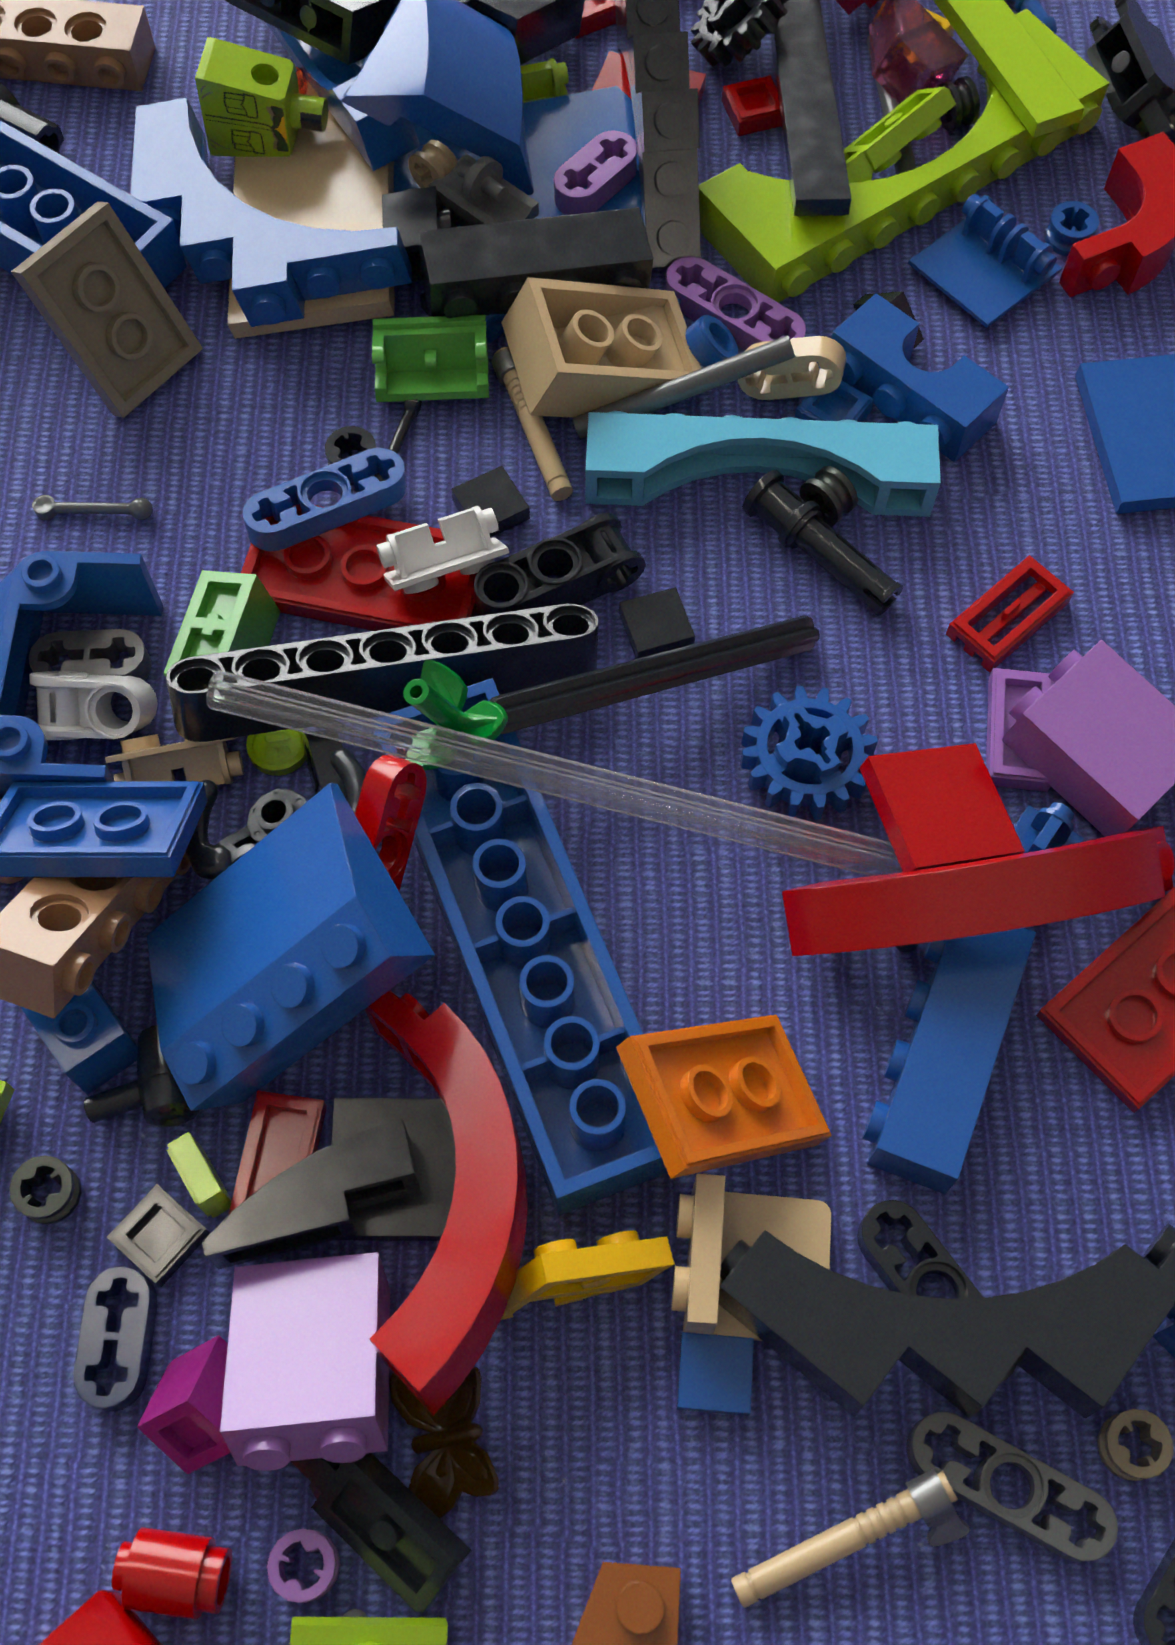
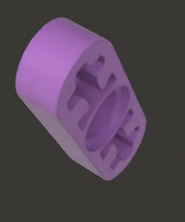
M688 256L675 260L669 266L666 275V290L674 291L676 297L681 299L680 309L682 314L694 321L703 315L719 319L730 330L737 346L744 351L752 344L774 341L770 337L777 339L782 334L788 335L790 339L805 337L806 325L797 313L699 257ZM728 304H739L744 306L749 311V314L742 318H730L725 316L720 309Z

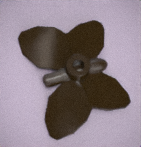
M476 1366L472 1368L461 1386L434 1416L394 1373L389 1378L392 1404L408 1425L429 1432L428 1434L415 1436L412 1439L411 1448L416 1454L432 1452L414 1468L408 1489L439 1519L456 1507L462 1492L474 1497L495 1495L499 1489L498 1475L489 1454L475 1442L483 1434L482 1426L472 1422L480 1407L482 1378L480 1370Z

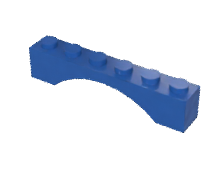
M266 23L318 96L328 99V110L372 171L420 147L413 122L400 116L391 126H388L341 102L345 92L354 83L363 68L362 64L365 58L347 65Z

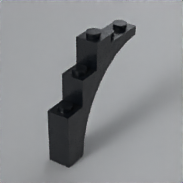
M615 0L617 47L622 51L630 85L637 140L643 223L654 258L652 268L669 267L675 260L682 257L693 256L701 258L697 149H700L698 88L690 89L688 31L680 32L679 0Z

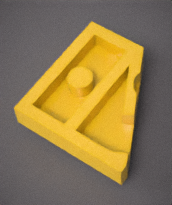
M630 1230L605 1236L596 1242L597 1246L577 1248L575 1239H561L540 1245L533 1250L535 1258L517 1270L516 1282L501 1320L512 1318L514 1312L532 1301L554 1298L556 1307L595 1295L642 1285L675 1265L668 1237L639 1240L638 1232Z

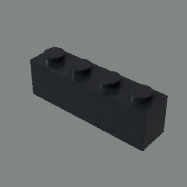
M639 207L419 231L420 275L430 317L446 316L447 318L470 315L507 314L528 277L649 289L654 258Z

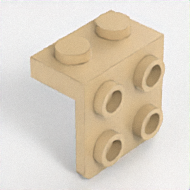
M697 1173L692 1195L679 1194L676 1237L689 1238L687 1267L675 1266L672 1311L684 1312L683 1332L754 1338V1341H762L718 1304L719 1287L723 1283V1280L720 1278L721 1263L741 1239L749 1246H752L763 1231L766 1230L797 1253L830 1270L831 1210L829 1206L820 1200L725 1192V1176Z

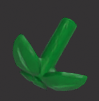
M426 660L423 663L421 679H413L405 686L404 698L410 705L437 725L420 730L415 735L409 745L405 760L422 766L424 770L439 768L455 758L458 748V734L463 733L476 747L484 746L491 743L503 732L508 722V715L501 705L485 700L463 712L462 709L468 693V688L463 680L449 667L433 660Z

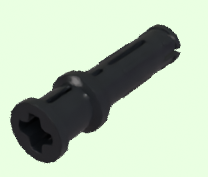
M772 470L759 479L743 502L742 509L749 517L759 516L779 534L778 540L786 548L795 549L799 547L871 608L877 616L890 608L896 601L893 594L896 596L900 595L903 585L893 580L823 521V513L820 506L813 500L805 502L784 484V476L778 470Z

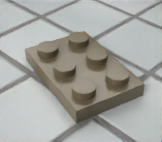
M96 202L11 271L114 416L121 418L127 416L203 349L108 202Z

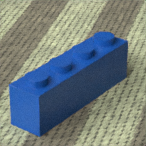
M1019 928L928 943L924 959L935 963L928 983L917 979L909 998L904 1017L915 1022L908 1043L897 1039L887 1062L883 1077L894 1081L888 1102L885 1104L878 1100L875 1101L862 1139L874 1143L867 1161L868 1165L942 1194H946L958 1180L1035 938V931Z

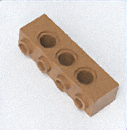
M0 0V78L131 91L143 90L156 48L144 6L87 0Z
M186 851L174 877H34L0 912V999L55 1018L74 995L80 996L88 989L96 969L111 952L117 953L123 948L131 928L145 912L151 913L156 909L161 901L164 890L177 875L182 876L189 870L191 863L186 855Z

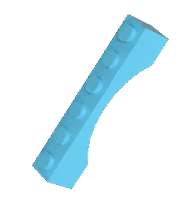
M611 411L608 413L589 412L586 504L643 506L661 494L691 481L728 473H768L772 470H778L782 475L807 481L808 479H814L815 474L824 466H832L847 476L857 492V504L872 515L930 517L941 484L938 425L915 424L912 422L871 423L850 419L817 421L800 420L793 417L762 419L743 418L736 415L708 417L686 416L680 413H669L666 415L628 414L623 411Z

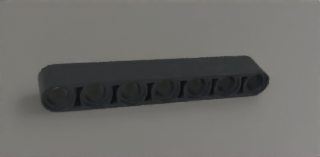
M560 604L193 656L173 664L167 671L166 681L177 733L186 740L208 742L386 715L412 706L404 698V689L411 680L421 679L423 663L426 660H433L449 667L460 676L466 686L493 678L500 695L597 670L599 623L598 616L586 606Z

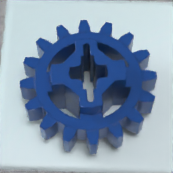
M796 686L792 701H787L784 696L776 692L771 697L770 711L757 706L753 710L752 726L744 727L741 745L745 749H742L740 766L742 769L752 770L749 776L748 787L750 790L766 787L768 792L765 805L769 808L776 805L780 800L787 802L788 817L795 818L800 807L804 806L810 808L814 820H819L822 817L825 804L829 803L833 809L842 813L846 811L849 795L861 799L867 787L859 768L868 756L874 755L878 743L877 736L863 735L869 722V717L866 714L857 715L853 718L848 714L852 702L851 699L846 697L837 705L828 702V688L822 687L817 698L812 699L807 697L803 686ZM777 732L779 735L778 744L775 746L774 753L769 755L767 743L772 735ZM847 750L849 765L841 773L839 770L842 752Z

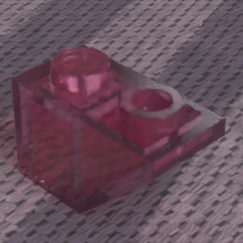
M884 0L869 25L872 76L898 104H901L917 90L937 88L942 82H951L968 57L967 52L917 0Z

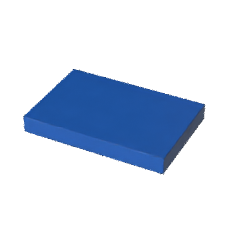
M1175 354L1081 363L1075 378L1116 514L1175 508Z
M13 782L0 801V877H174L208 802L204 782Z

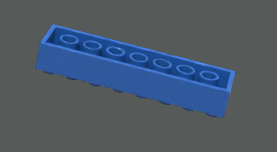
M493 678L467 686V699L462 711L465 712L483 700L489 701L492 697L500 695ZM413 706L372 719L380 755L391 754L402 759L406 758L409 745L420 730L437 725ZM516 732L500 734L491 743L480 747L473 745L463 733L457 735L458 748L455 758L439 768L424 770L427 778L426 795L413 841L557 1215L560 1216L668 1173L616 1049L629 1036L641 1035L643 1032Z

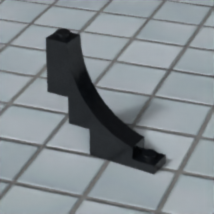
M225 0V2L350 65L367 57L374 49L385 31V25L400 0ZM458 0L504 26L511 32L517 46L520 65L578 36L585 0Z
M1168 1223L1150 1244L1143 1257L1124 1244L1096 1264L1057 1282L1024 1292L987 1298L955 1299L908 1295L867 1285L833 1272L808 1259L764 1230L752 1246H749L741 1239L722 1261L720 1278L723 1280V1283L719 1287L718 1304L853 1417L864 1407L899 1360L969 1418L985 1406L1013 1365L1017 1364L1086 1419L1105 1407L1175 1304V1228Z

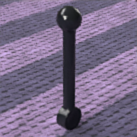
M418 399L405 401L404 413L388 449L397 454L399 453L413 418L417 417L420 412L422 401H418ZM379 473L372 475L378 478L379 482L387 480L383 479Z

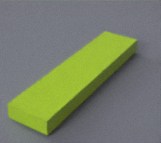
M933 0L1033 138L1080 122L1085 107L1004 0Z

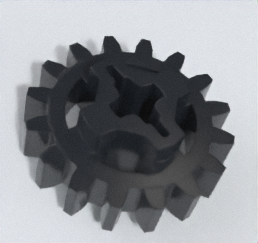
M705 0L703 8L696 13L701 21L691 27V33L695 36L691 40V44L712 67L719 63L723 68H727L733 57L740 63L744 60L745 55L751 53L752 49L757 51L761 48V39L766 35L775 33L780 18L786 16L788 12L784 4L789 0Z

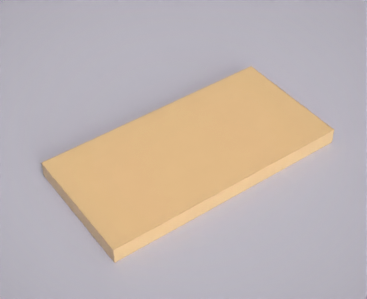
M296 71L299 94L319 97L302 72ZM329 110L325 132L306 129L298 130L292 155L288 157H235L233 194L242 202L274 218L312 228L351 231L383 228L382 195L394 193V161L372 171ZM232 278L229 281L228 326L235 339L394 316L393 286L330 298L307 300L304 305V319L251 327L232 291Z

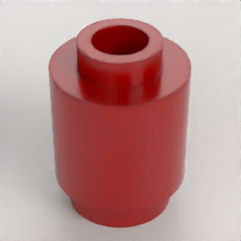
M142 1527L137 1532L133 1542L124 1541L117 1552L112 1572V1589L121 1591L122 1607L127 1610L194 1620L199 1619L202 1612L218 1614L225 1601L232 1569L231 1548L216 1546V1540L213 1537Z

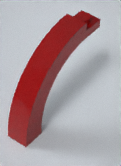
M1164 826L1139 828L1090 841L1023 854L900 873L823 881L782 891L792 956L851 952L956 939L1059 922L1146 903L1166 897L1165 891L1174 888L1172 875L1174 873L1175 860L1173 851L1166 842Z
M389 990L365 1009L373 1030L418 1071L435 1090L447 1108L452 1122L455 1141L456 1175L449 1215L434 1256L420 1281L403 1304L369 1340L384 1364L434 1416L461 1386L475 1366L503 1317L516 1282L517 1270H519L524 1249L528 1213L527 1175L521 1142L501 1082L486 1052L467 1025L445 1003L429 1016L423 1006L410 994L405 993L399 998Z

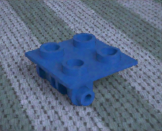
M973 194L962 207V213L966 215V219L912 257L908 264L987 328L1059 274L1062 267L1056 263L1057 257L1052 254L1053 247L1049 243H1043L1029 232V228L1023 223L1015 227L1017 219L1012 214L1002 218L1004 211L996 206L988 195L980 197L977 194Z

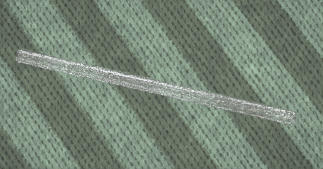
M221 670L214 672L208 686L206 702L207 706L212 710L867 876L903 872L891 843L885 840Z

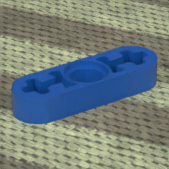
M372 448L253 495L243 507V519L250 542L257 548L265 551H279L396 504L403 498L407 488L404 462L396 452L390 449ZM379 473L383 479L387 480L379 482L378 478L372 475ZM350 483H354L355 492L359 491L358 493L352 494ZM322 491H333L342 496L338 503L330 507H318L310 502L314 495ZM300 504L302 515L298 516L296 506L293 507L294 505ZM273 516L279 523L270 525L265 518Z

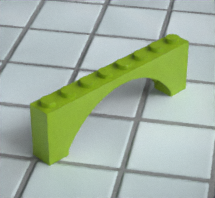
M1026 8L1015 15L1085 107L1079 123L1033 138L986 72L978 64L977 72L985 78L987 101L982 116L970 132L954 147L936 159L913 170L888 178L849 183L851 193L849 215L794 216L789 180L750 172L741 163H738L699 184L700 233L752 288L778 303L788 297H796L802 294L814 282L832 272H841L853 260L874 248L880 249L885 247L897 235L915 225L927 223L936 213L957 201H966L980 188L998 178H1007L1019 166L1037 156L1043 157L1049 154L1058 144L1072 136L1088 132L1097 123L1102 114L1101 105L1109 82Z

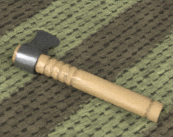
M503 347L494 354L491 361L499 383L502 386H506L552 499L555 501L564 500L571 496L573 488L543 417L529 414L509 347Z
M932 1469L906 1482L908 1489L896 1494L897 1497H890L886 1499L885 1503L880 1502L876 1504L875 1508L871 1507L865 1513L861 1512L855 1518L851 1517L749 1569L747 1573L743 1572L731 1578L741 1604L746 1608L758 1602L759 1598L764 1599L866 1547V1544L876 1542L877 1538L882 1539L887 1536V1533L892 1534L897 1531V1528L902 1529L907 1526V1523L910 1522L911 1524L921 1518L924 1519L928 1527H932L927 1534V1540L931 1546L944 1545L966 1536L970 1532V1528L957 1515L952 1505L953 1502L957 1501V1497L944 1472L936 1473Z

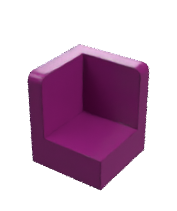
M219 1335L173 1359L168 1364L137 1425V1428L186 1474L231 1453L220 1432L228 1343Z

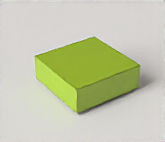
M187 1132L167 1144L169 1149L166 1151L194 1203L207 1216L212 1218L230 1209L232 1200L203 1147L192 1134Z

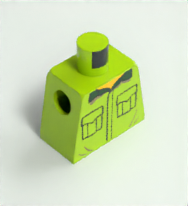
M207 37L195 81L210 155L227 157H288L292 155L299 129L325 132L328 121V99L299 94L296 65L290 59L217 38Z

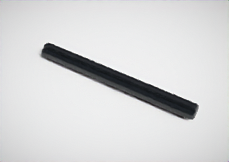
M803 615L494 696L489 701L497 703L505 709L508 715V722L501 734H506L810 651L815 647V642L819 640V629L814 626L811 617Z

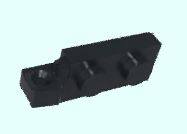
M366 1453L363 1458L348 1463H335L323 1458L290 1461L311 1481L309 1488L317 1499L311 1508L416 1613L419 1611L422 1614L436 1599L472 1551L372 1453Z

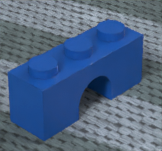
M876 293L832 332L831 339L842 345L846 352V365L842 381L872 397L874 400L873 404L887 417L894 418L898 422L938 425L939 452L955 463L997 423L1009 386L965 355L950 368L939 372H928L914 367L909 361L919 323Z

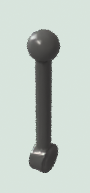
M40 495L32 503L35 514L41 520H50L57 513L131 514L137 520H146L153 512L151 502L142 497L134 499L131 503L55 502L50 495Z

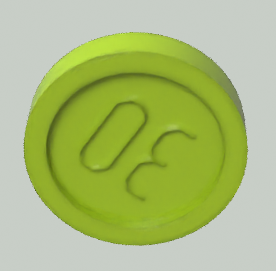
M300 727L248 735L246 748L252 764L259 771L272 776L286 775L297 770L306 761L303 745L305 728Z

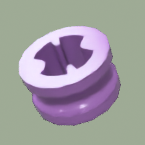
M308 1529L290 1531L280 1538L271 1550L267 1564L269 1582L275 1592L287 1601L298 1603L319 1600L327 1594L337 1581L340 1569L339 1553L332 1540L321 1532ZM301 1543L307 1552L320 1551L324 1561L323 1570H314V1573L320 1577L319 1580L308 1589L300 1579L288 1580L284 1568L285 1562L293 1563L295 1561L288 1554Z

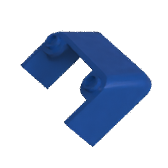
M40 551L24 558L0 582V798H3L13 782H115L106 765L46 763L48 752L47 738L35 721L24 717L30 689L29 674L33 673L29 665L28 656L31 647L39 639L44 612L162 616L163 604L142 554Z

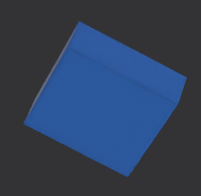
M841 381L839 387L831 393L806 396L796 408L795 418L817 421L850 419L863 422L872 411L874 400L867 394Z
M682 1332L676 1410L749 1416L751 1414L754 1338Z

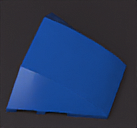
M400 0L384 27L385 31L374 49L366 57L362 64L363 68L354 83L345 92L341 102L388 126H391L402 116L479 157L490 156L502 165V178L530 196L534 193L526 145L520 59L513 35L504 26L458 0Z

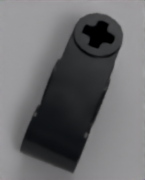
M613 513L595 515L577 527L552 538L544 539L536 545L497 562L489 563L481 568L474 581L477 616L560 604L583 605L602 595L622 590L631 585L644 572L646 563L642 555L637 551H631L620 533L622 525L616 515ZM559 574L565 577L554 579L548 578L547 576ZM498 598L512 599L511 601L505 603L494 602V600Z

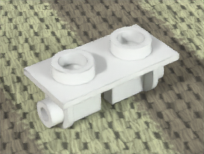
M477 505L438 519L444 541L435 544L427 523L386 535L387 542L376 545L383 567L387 568L394 565L395 570L384 573V579L394 591L403 589L406 594L418 593L435 587L439 583V576L460 570L462 575L475 574L487 564L495 562L494 558L508 554L509 550L506 545L495 537L490 538V533L499 531L493 509L488 508L481 511Z

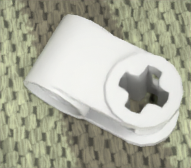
M43 671L29 674L30 684L37 688L38 725L44 732L47 740L124 738L150 724L157 712L158 702L156 693L150 684L138 677L88 675L85 672ZM114 692L123 694L130 701L133 713L129 722L122 721L112 711L111 698Z

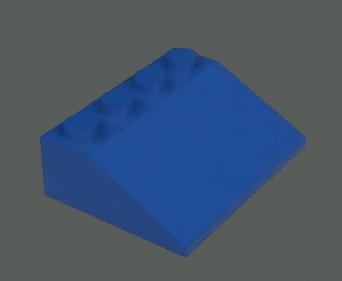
M329 783L147 935L160 1051L191 1111L243 1103L255 1094L257 1090H260L435 956L338 784Z

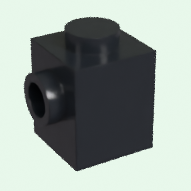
M436 186L420 189L411 188L402 192L382 195L383 228H398L412 265V281L422 280L419 265V231L457 227L452 208H443Z

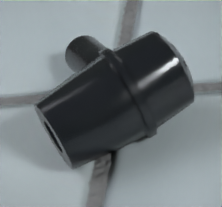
M157 1025L148 1027L138 1036V1080L88 1096L84 1099L85 1113L92 1123L142 1107L144 1119L148 1124L158 1127H173L194 1119L199 1113V1110H190L160 1051Z

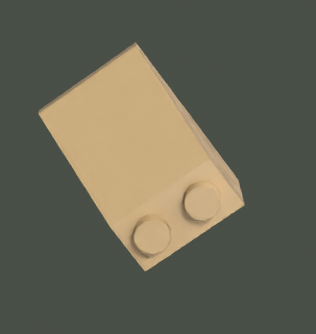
M528 277L501 322L527 408L532 416L574 418L701 369L700 363L694 357L687 344L685 335L687 326L674 291Z

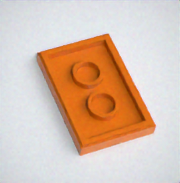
M776 1014L629 1036L616 1047L670 1179L817 1146L832 1136Z

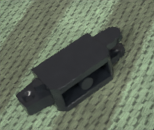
M1114 0L1120 19L1112 25L1104 17L1098 16L1089 24L1095 42L1086 51L1093 68L1109 82L1105 95L1118 118L1126 125L1137 130L1142 138H1148L1164 132L1175 145V59L1160 28L1147 20L1136 0Z

